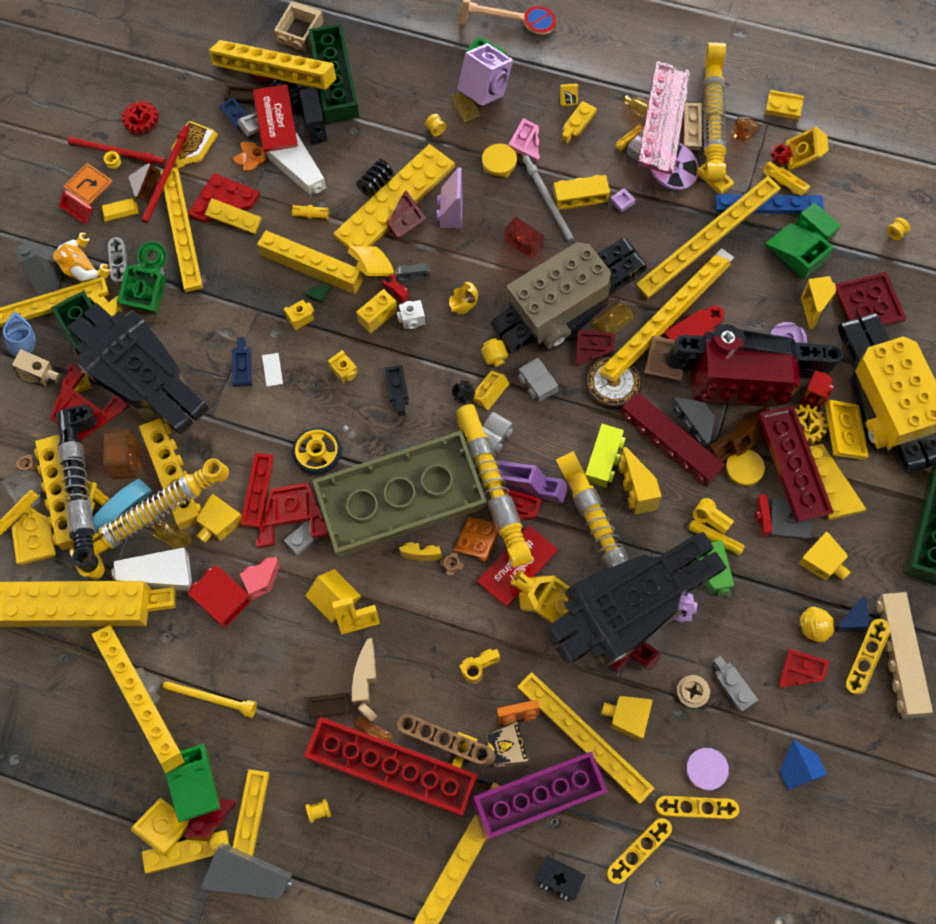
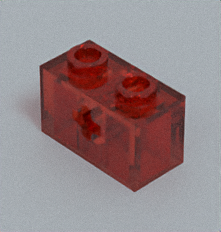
M517 217L505 228V241L532 259L544 247V235Z

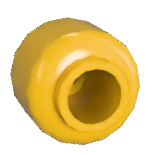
M494 338L483 343L484 346L481 352L486 364H494V367L503 365L505 363L504 360L508 357L503 341Z

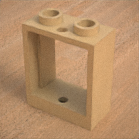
M291 1L274 30L276 41L282 45H288L306 52L311 45L309 30H307L303 38L287 33L294 19L310 23L309 29L321 27L323 24L322 11Z

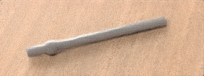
M528 155L524 156L522 159L527 167L529 176L534 179L568 242H572L574 237L539 176L538 168L536 165H533Z

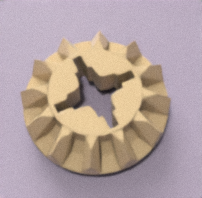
M689 675L679 682L677 696L680 702L688 708H698L708 701L710 688L703 678ZM696 684V692L700 695H694L690 699V692L687 689L691 690Z

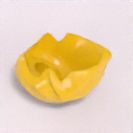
M811 606L801 615L799 626L806 638L822 643L826 642L833 635L834 620L827 611Z

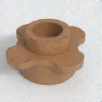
M32 455L23 456L16 462V467L20 469L22 476H28L31 471L38 469V464L33 461Z
M451 553L440 561V565L446 569L448 576L454 575V572L462 570L464 567L456 553Z

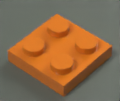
M538 699L497 708L498 724L508 726L519 720H524V722L535 720L539 716L540 711Z

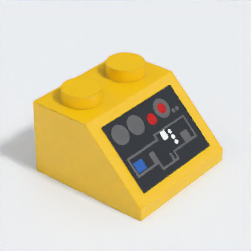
M830 276L808 279L802 293L801 301L809 329H814L836 293L835 283H832Z

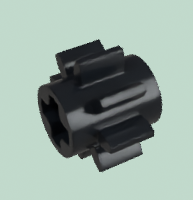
M461 380L460 384L456 383L452 388L454 400L465 405L467 401L473 400L475 396L473 384Z

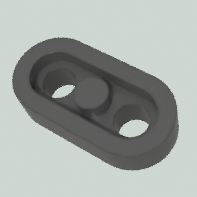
M424 263L412 266L402 265L395 270V277L398 282L425 280L431 276L430 266Z

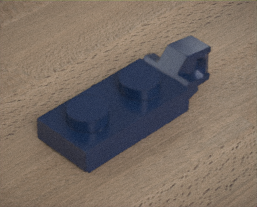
M233 97L219 105L220 110L240 133L244 132L237 122L239 118L245 117L248 114ZM255 134L249 135L247 137L250 139L254 137Z
M237 337V348L232 350V383L234 387L252 386V355L250 347H246L245 337Z

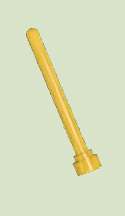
M168 681L163 683L165 690L239 710L243 716L253 718L257 708V703L254 701L238 702Z

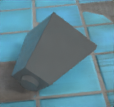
M33 241L14 248L38 296L58 290L59 282L62 276H65V273L56 260L53 259L54 251Z

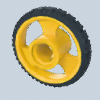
M320 427L311 428L301 433L296 438L292 448V456L296 465L302 471L314 475L323 474L333 469L338 464L342 454L341 443L338 437L330 430ZM311 437L312 440H310L306 445L307 451L305 453H299L301 444L307 438ZM323 437H327L333 442L335 452H328L326 450L325 443L322 441ZM315 449H321L319 453H313ZM309 460L314 463L327 462V464L319 467L306 465Z

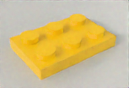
M834 400L826 401L824 404L833 455L860 460L868 458L859 405Z

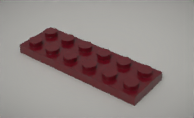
M794 405L760 412L757 417L795 522H804L833 514L834 511Z

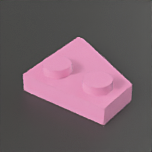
M523 118L508 145L515 152L523 156L528 155L536 163L540 157L538 152L539 126Z

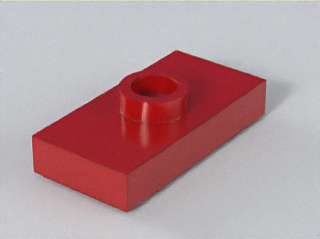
M63 191L58 206L83 224L89 222L93 209L69 191Z
M766 494L759 495L756 500L757 511H755V520L757 523L759 522L761 538H768L772 532L768 499Z

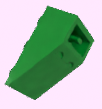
M792 223L788 224L765 243L773 253L804 280L830 258L834 249L822 236Z
M204 744L180 751L185 763L165 773L179 823L220 809L210 757Z

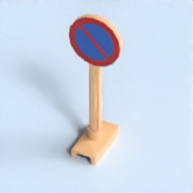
M462 0L459 24L461 25L466 24L469 13L520 20L524 22L528 30L538 35L550 33L556 25V17L553 12L543 6H533L523 14L479 6L476 3H471V0Z

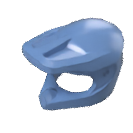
M14 312L3 327L5 345L14 356H17L20 349L32 353L36 343L35 333L31 325L19 313Z

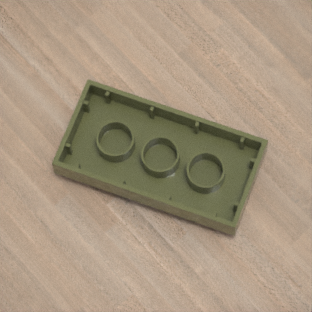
M462 431L312 480L338 558L487 508V501Z

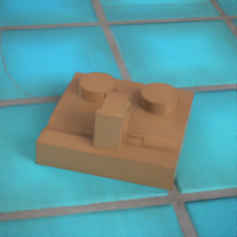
M653 336L644 373L681 381L683 371L669 367L665 361L675 340Z

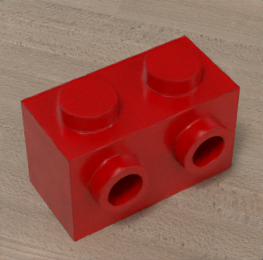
M814 371L799 405L806 408L807 404H809L810 409L816 406V411H818L821 404L827 401L834 386L830 384L833 377L828 376L824 372Z

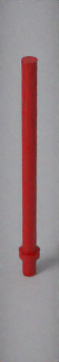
M183 126L181 132L177 135L175 146L141 220L143 223L148 224L182 145L188 139L187 134L190 130L188 126Z

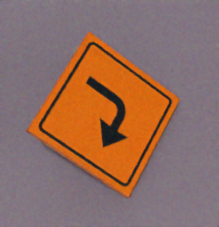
M87 163L63 187L90 205L113 183V180Z

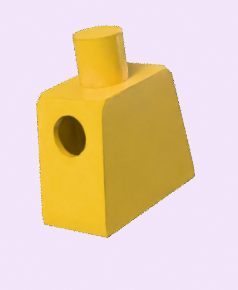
M212 494L197 517L196 521L202 530L196 537L203 543H206L211 536L221 541L241 524L242 515Z
M828 532L813 545L798 563L824 580H828L834 573L843 581L850 574V571L842 565L848 555Z
M619 696L616 706L604 702L601 715L613 718L612 729L642 742L653 700Z

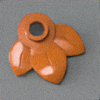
M241 142L240 145L243 152L233 157V161L236 164L243 165L244 171H251L258 164L266 161L267 152H264L262 147H257L253 142Z

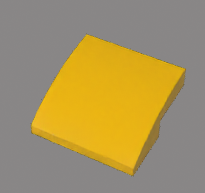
M349 246L347 253L358 260L356 268L366 276H389L390 274H395L390 261L379 248Z

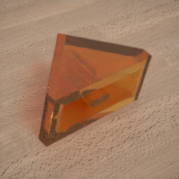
M737 117L732 136L747 144L762 125L749 117Z

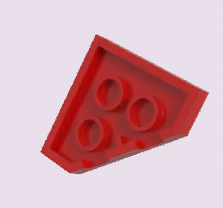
M213 173L189 210L188 215L203 223L210 222L212 218L207 217L205 213L211 199L241 210L245 209L246 211L253 208L260 197V192Z

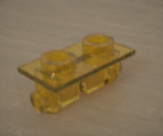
M159 520L158 523L154 522L153 536L159 541L169 544L173 549H186V544L190 545L193 541L191 534L181 529L174 533L177 527L166 520Z

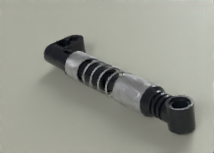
M83 404L58 411L56 418L60 441L58 444L59 463L63 466L60 472L64 474L62 482L65 483L63 491L70 493L65 496L64 500L69 502L65 506L68 534L73 541L74 553L72 561L83 572L89 573L97 568L98 558L95 556L93 545L95 530L91 500L87 496L89 494V489L86 487L88 480L85 478L87 472L84 470L86 466L84 462V448L79 440V432L94 428L98 423V418L88 405ZM85 489H87L86 495L83 494V491H85Z

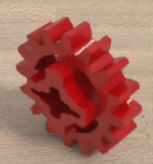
M136 100L134 105L129 103V108L124 107L125 112L121 113V121L125 129L129 130V133L135 131L136 135L139 132L145 135V131L151 132V128H156L155 123H159V113L156 106H152L151 102L146 104L145 100L141 103Z

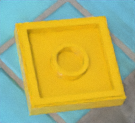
M160 798L131 827V831L164 856L186 833L189 820L179 823L175 808Z

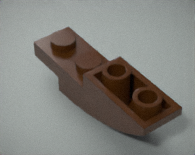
M769 406L762 407L736 424L737 429L709 446L711 453L722 462L733 454L739 457L753 447L764 436L757 415L760 412L769 411Z

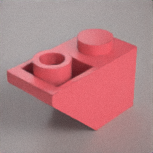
M276 557L266 558L261 564L255 567H247L240 573L252 600L271 591L280 568Z

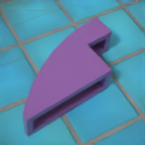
M497 461L499 463L498 469L502 471L501 478L506 481L505 488L542 498V500L563 504L569 488L563 479L546 477L534 465Z

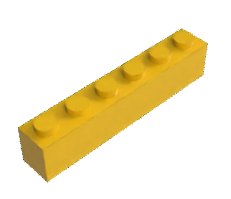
M265 230L257 243L261 256L354 295L363 282L362 272L356 267Z

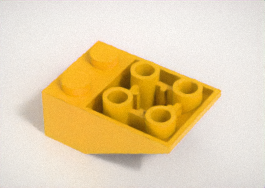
M623 447L618 468L620 474L623 473L624 490L629 493V508L633 509L634 515L657 510L662 496L656 477L627 447Z

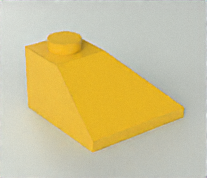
M815 126L786 140V146L790 145L794 155L790 157V163H787L788 171H792L825 154L829 150L828 136Z

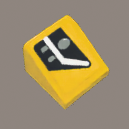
M578 84L560 85L561 106L578 104Z

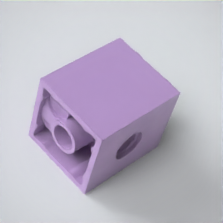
M488 43L466 52L457 89L482 106L504 96L513 59Z

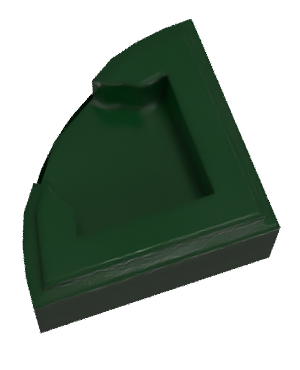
M316 285L306 292V297L323 303L331 288L328 285Z

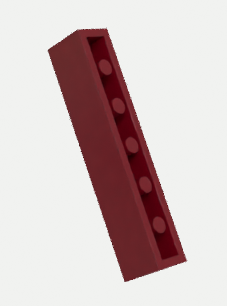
M639 392L622 407V418L627 423L633 424L641 435H646L655 447H660L665 451L668 458L678 462L685 472L691 473L699 484H704L708 487L722 473L725 466L724 463Z

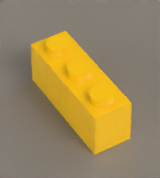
M595 175L593 177L577 178L568 181L561 180L555 182L553 187L554 199L558 210L608 203L610 198L606 175Z

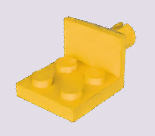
M521 571L515 573L513 577L517 580L512 579L511 584L521 590L519 599L520 608L523 612H535L550 623L569 613L564 605L569 600L564 593L570 586L556 576L529 578Z

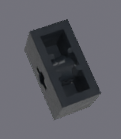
M546 855L535 882L539 883L537 887L546 892H550L551 889L558 893V898L569 902L570 899L575 901L586 874ZM559 875H562L563 881H565L566 883H561L558 886L556 885V880L553 877H558Z

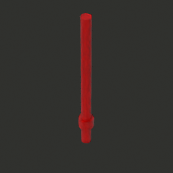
M73 137L68 138V144L104 152L114 151L118 155L143 160L144 163L165 165L166 163L165 158L154 156L152 153H140Z

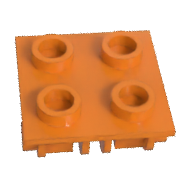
M468 517L453 551L478 557L479 561L485 562L489 559L490 549H493L492 545L496 543L495 540L499 534L495 523Z

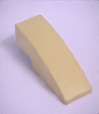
M372 638L367 639L356 663L352 683V702L354 705H360L362 702L370 704L369 683H377Z

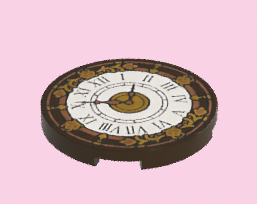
M606 356L598 359L590 366L586 374L585 386L596 404L608 409H618L623 407L637 392L640 393L642 377L634 364L615 382L600 376L599 370L613 357Z

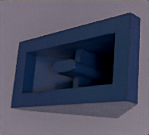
M864 596L834 628L835 632H865L870 627L867 599Z

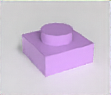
M623 188L610 198V202L622 213L635 204V199Z

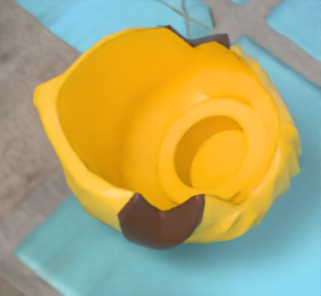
M465 282L461 287L454 289V296H450L449 306L451 312H456L459 315L468 313L478 301V291L475 285Z

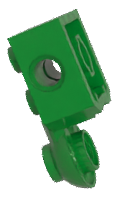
M150 241L144 243L138 251L137 259L140 266L133 264L125 268L117 303L127 307L159 313L167 279L160 273V269L165 265L167 253L160 243ZM153 253H156V259L154 261H150V256Z

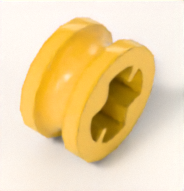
M110 151L104 155V162L109 169H116L121 165L118 153Z

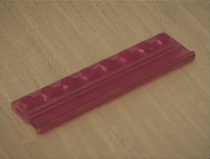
M656 62L638 156V166L670 174V177L673 176L690 75L689 70L683 72L676 70L675 66Z

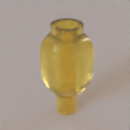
M625 96L623 100L624 103L629 104L630 109L640 116H651L654 107L644 98Z

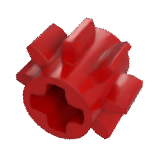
M783 143L774 146L773 152H770L773 163H779L781 166L790 163V157L794 156L790 145L785 146Z

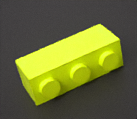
M605 424L601 425L585 474L589 483L604 488L607 487L608 482L612 483L615 474L612 468L613 465H618L620 454L617 453L619 448L623 449L626 439L623 437L624 430Z

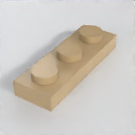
M684 103V146L689 150H701L702 103Z

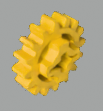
M807 404L806 408L799 405L798 410L796 408L795 410L798 416L803 415L798 418L807 441L811 445L815 443V440L820 442L826 434L825 430L828 428V424L825 423L827 417H822L823 411L817 412L816 406L810 409L809 404Z

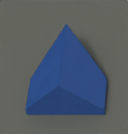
M793 740L779 771L788 791L827 775L818 755L796 740Z

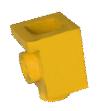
M301 300L289 308H284L286 318L295 330L314 320V309L309 302L305 303L304 300Z
M343 350L328 360L330 370L343 384L353 380L358 374L357 366L346 356Z

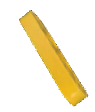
M876 619L871 623L847 678L846 687L854 695H861L865 692L889 637L891 629L889 624L883 619ZM881 624H883L885 631H881L878 635V637L882 639L880 642L876 638H872L871 635H874L876 637L878 631L875 629V627H880ZM870 642L878 644V650L874 653L867 651V645ZM862 661L870 663V668L866 672L859 670V664ZM857 672L861 676H866L865 679L861 677L859 680L861 688H856L855 690H853L854 687L851 685V683H856L859 678L857 675H855V673Z
M662 796L655 803V810L663 817L731 820L738 815L739 805L732 799ZM663 801H666L667 805H674V801H677V813H674L675 808H668L667 812H663V808H660L659 805ZM686 801L692 805L690 813L682 812L680 808L682 802ZM707 802L713 806L712 814H705L702 811L703 803ZM717 803H720L719 808H725L727 804H730L734 811L730 815H728L727 811H719L720 815H717Z
M663 818L656 820L607 870L609 882L615 885L623 883L671 834L672 826L668 820ZM657 824H665L667 826L665 828L666 834L661 832L655 838L649 833L650 830L653 834L658 830ZM643 838L652 840L653 847L650 850L642 848L641 840ZM628 853L636 854L638 857L637 864L629 865L626 861V855ZM622 861L623 865L630 869V871L627 873L626 869H624L620 874L622 879L616 878L614 880L611 877L613 875L611 870L617 871L622 866L618 862Z

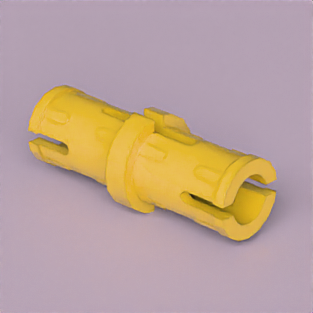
M293 205L292 216L308 217V219H328L329 208L313 207V205Z

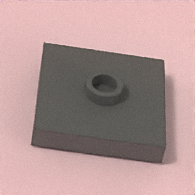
M772 498V532L770 536L810 540L811 520L796 523L788 500Z

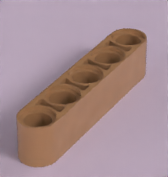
M409 714L402 715L398 720L397 725L401 732L484 766L491 765L495 760L493 749ZM409 720H412L413 725L411 729L407 730L406 724ZM430 727L431 734L425 737L424 732ZM449 735L450 740L448 744L444 745L443 738ZM467 742L468 750L462 753L461 746ZM486 750L487 757L485 760L481 761L480 753L481 751Z

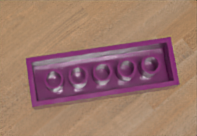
M591 751L471 798V802L485 840L605 794L608 791Z

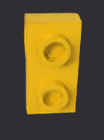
M492 649L485 650L480 654L481 656L475 659L470 657L462 661V664L459 665L460 671L468 683L476 684L482 679V669L500 661L497 649L493 651ZM470 669H476L479 673L477 676L471 677L467 672Z

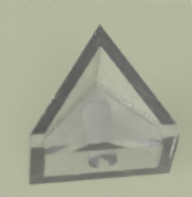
M18 471L1 481L15 503L29 490H33L39 496L30 507L33 508L40 503L43 477L40 476L38 471Z

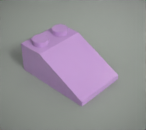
M462 168L455 170L441 187V195L437 196V206H440V210H437L436 219L440 221V228L462 227Z

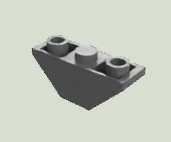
M682 397L674 398L673 412L676 416H680L685 429L692 433L694 439L707 449L711 440L715 420L714 415L704 402Z

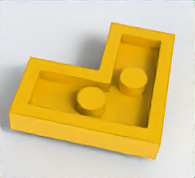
M352 597L332 602L341 635L380 624L375 605L355 610Z

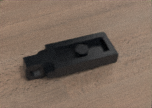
M403 365L384 368L390 403H392V407L397 406L398 416L406 415L404 405L409 404V397Z

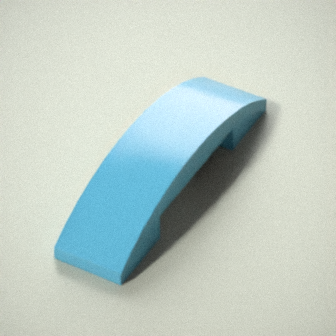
M140 479L124 487L93 517L95 533L103 525L109 524L111 520L115 521L116 517L120 518L121 514H125L136 503L141 504L153 491Z

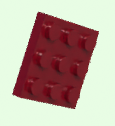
M887 272L835 284V294L847 321L876 313L883 327L905 322L907 319Z

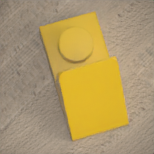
M96 292L90 296L94 304L98 303L111 316L115 315L118 311L122 313L123 305L117 303L119 296L110 302L103 296L100 298Z

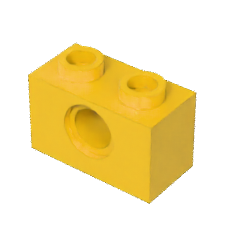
M383 289L356 311L358 322L371 334L397 312L396 300Z

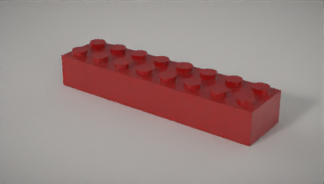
M322 717L318 720L304 755L309 762L460 818H464L478 778L476 773Z

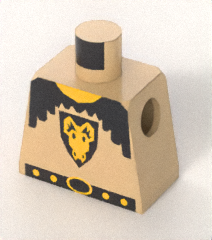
M21 349L12 364L18 379L45 387L48 381L56 384L60 378V373L52 370L50 362Z
M518 722L487 735L488 747L495 752V760L493 762L495 768L528 764ZM483 750L480 753V759L482 761L485 760L487 757L486 750Z

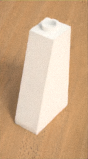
M296 133L298 147L267 152V156L271 162L311 196L326 189L325 180Z
M185 548L114 561L112 577L116 581H144L151 588L174 587L175 590L190 591L189 589L192 586L189 554Z

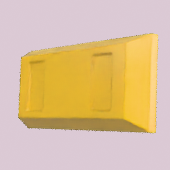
M136 198L101 206L104 222L139 214Z

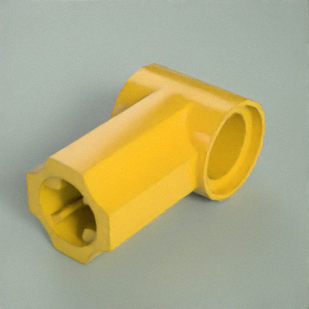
M709 498L701 499L693 511V517L697 522H707L722 534H725L734 522L716 509L715 502Z

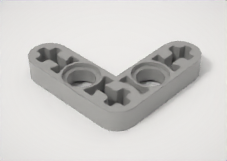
M114 237L108 242L110 276L115 285L121 286L125 268L128 266L126 246L121 238ZM117 244H119V245H118V251H119V252H116V250H115V247H116ZM116 259H123L121 264H114V261ZM162 267L160 269V273L164 275V270ZM118 271L122 274L121 279H117L119 277Z

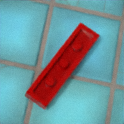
M254 454L241 519L242 527L260 529L275 459L274 455Z

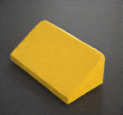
M491 371L475 390V396L472 401L482 408L489 410L509 385L505 375Z

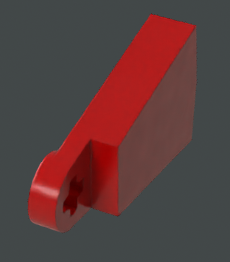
M717 305L711 306L706 310L701 309L666 330L663 338L676 340L680 335L703 336L705 332H714L720 323L723 322L725 312L723 308ZM712 313H713V314L718 313V314H719V315H718V318H717V317H714V318H713V317H712Z

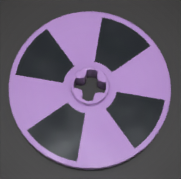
M665 141L658 144L651 152L649 158L651 172L663 186L673 190H684L696 181L698 177L697 169L699 168L698 162L694 154L683 144Z

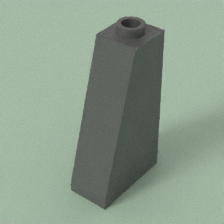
M222 843L215 852L201 888L281 899L285 893L289 894L293 885L291 877L293 874Z

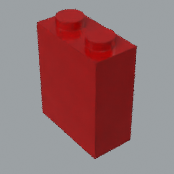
M217 565L209 568L204 573V577L199 582H195L188 592L191 599L224 629L253 601L250 595Z

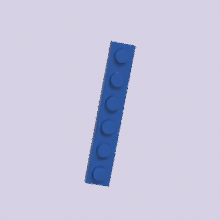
M716 194V213H723L744 195ZM774 195L752 214H801L814 202L824 210L823 195Z

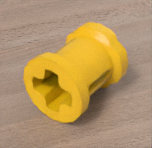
M326 798L320 803L305 805L310 823H314V820L325 816L331 817Z

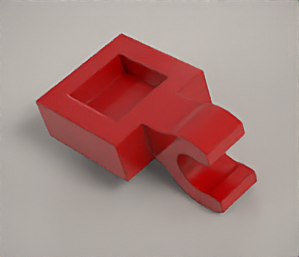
M393 274L389 275L392 282L388 283L382 280L383 286L389 289L401 304L409 301V291L405 286H400L396 282V277Z

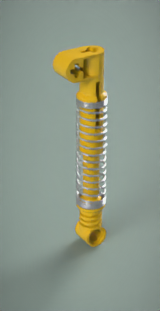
M708 42L705 54L703 131L704 155L707 157L706 181H724L726 175V164L724 163V156L727 151L725 81L722 77L726 43Z
M209 459L205 462L202 469L194 472V474H186L179 478V482L174 481L173 485L169 484L168 488H163V492L158 491L157 495L153 494L152 498H147V502L142 501L141 504L136 505V508L132 507L131 511L121 514L120 518L116 517L115 521L111 520L109 524L100 527L99 531L93 536L98 566L89 573L83 572L76 566L79 574L92 580L100 579L105 571L100 553L108 548H115L120 543L122 544L123 539L127 540L128 536L133 537V533L138 534L139 529L143 531V527H148L149 523L154 524L155 519L159 521L158 514L161 517L165 516L163 511L170 514L169 507L175 511L174 504L180 508L179 501L186 504L185 497L191 501V499L199 496L203 489L211 486V483L225 481L229 475L228 467L217 459ZM219 467L218 471L214 474V470ZM73 547L69 550L71 557L74 553Z

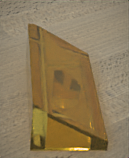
M619 302L593 321V325L600 332L615 333L632 321L634 315L630 307Z

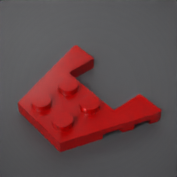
M70 363L50 419L57 424L56 414L58 411L78 405H88L97 415L98 423L90 430L79 432V440L83 441L128 409L129 405L114 395L103 411L74 391L86 374Z
M308 482L270 490L264 511L266 514L263 523H261L260 535L256 539L255 546L258 549L275 546V526L309 520L311 537L313 539L330 536L322 512Z

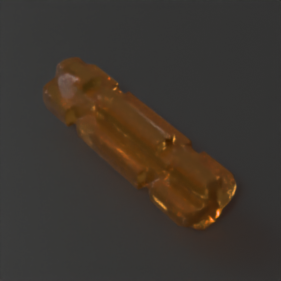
M358 717L354 725L356 728L363 729L369 735L391 742L393 738L391 732L384 731L383 728L370 721L367 722L362 717Z

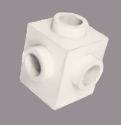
M421 300L407 301L399 305L400 312H397L399 323H403L404 329H414L418 326L426 325Z

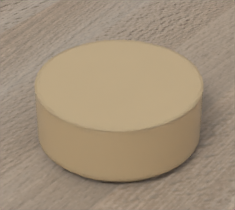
M362 702L358 706V710L369 721L373 722L377 715L365 703Z

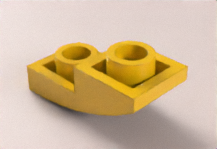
M408 542L399 547L401 557L416 561L442 559L440 546L430 545L420 550L419 543Z

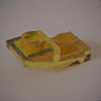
M462 92L451 95V100L464 122L480 117L474 100L472 101L470 97L465 96Z

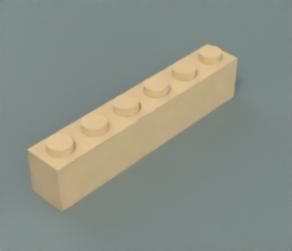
M907 592L882 594L876 601V610L880 613L881 619L885 620L891 629L884 648L889 654V671L893 673L894 680L892 686L898 697L897 710L901 713L902 719L927 717L933 711ZM881 624L880 629L884 632L885 628Z

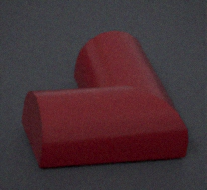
M644 642L624 658L607 666L615 673H619L633 658L645 669L651 670L660 660V652L647 642Z

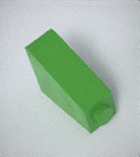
M723 540L711 542L714 550L710 553L717 551L727 569L705 582L704 586L711 594H718V596L727 595L733 589L734 582Z

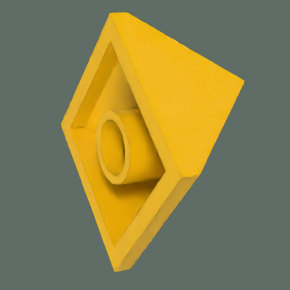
M335 569L317 576L305 595L332 624L337 620L332 602L352 597L353 604H355L361 598V595Z

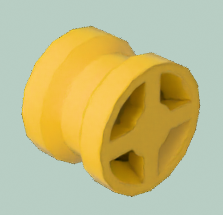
M438 114L429 116L425 121V126L427 129H430L433 136H439L446 129V124L444 121H441Z
M896 218L893 224L887 227V234L893 240L899 241L903 238L904 234L910 231V225L905 219Z

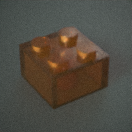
M128 428L105 430L103 466L113 480L136 478L137 471H139V461L137 460V454L140 453L139 442H136L135 436L131 434Z

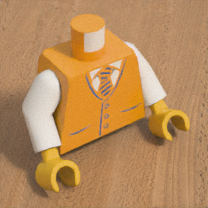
M80 233L76 241L73 239L58 246L57 250L53 253V259L56 260L62 271L82 283L95 279L97 276H104V278L109 276L110 269L107 270V264H101L99 270L96 271L80 248L86 247L90 240L84 239L86 233Z

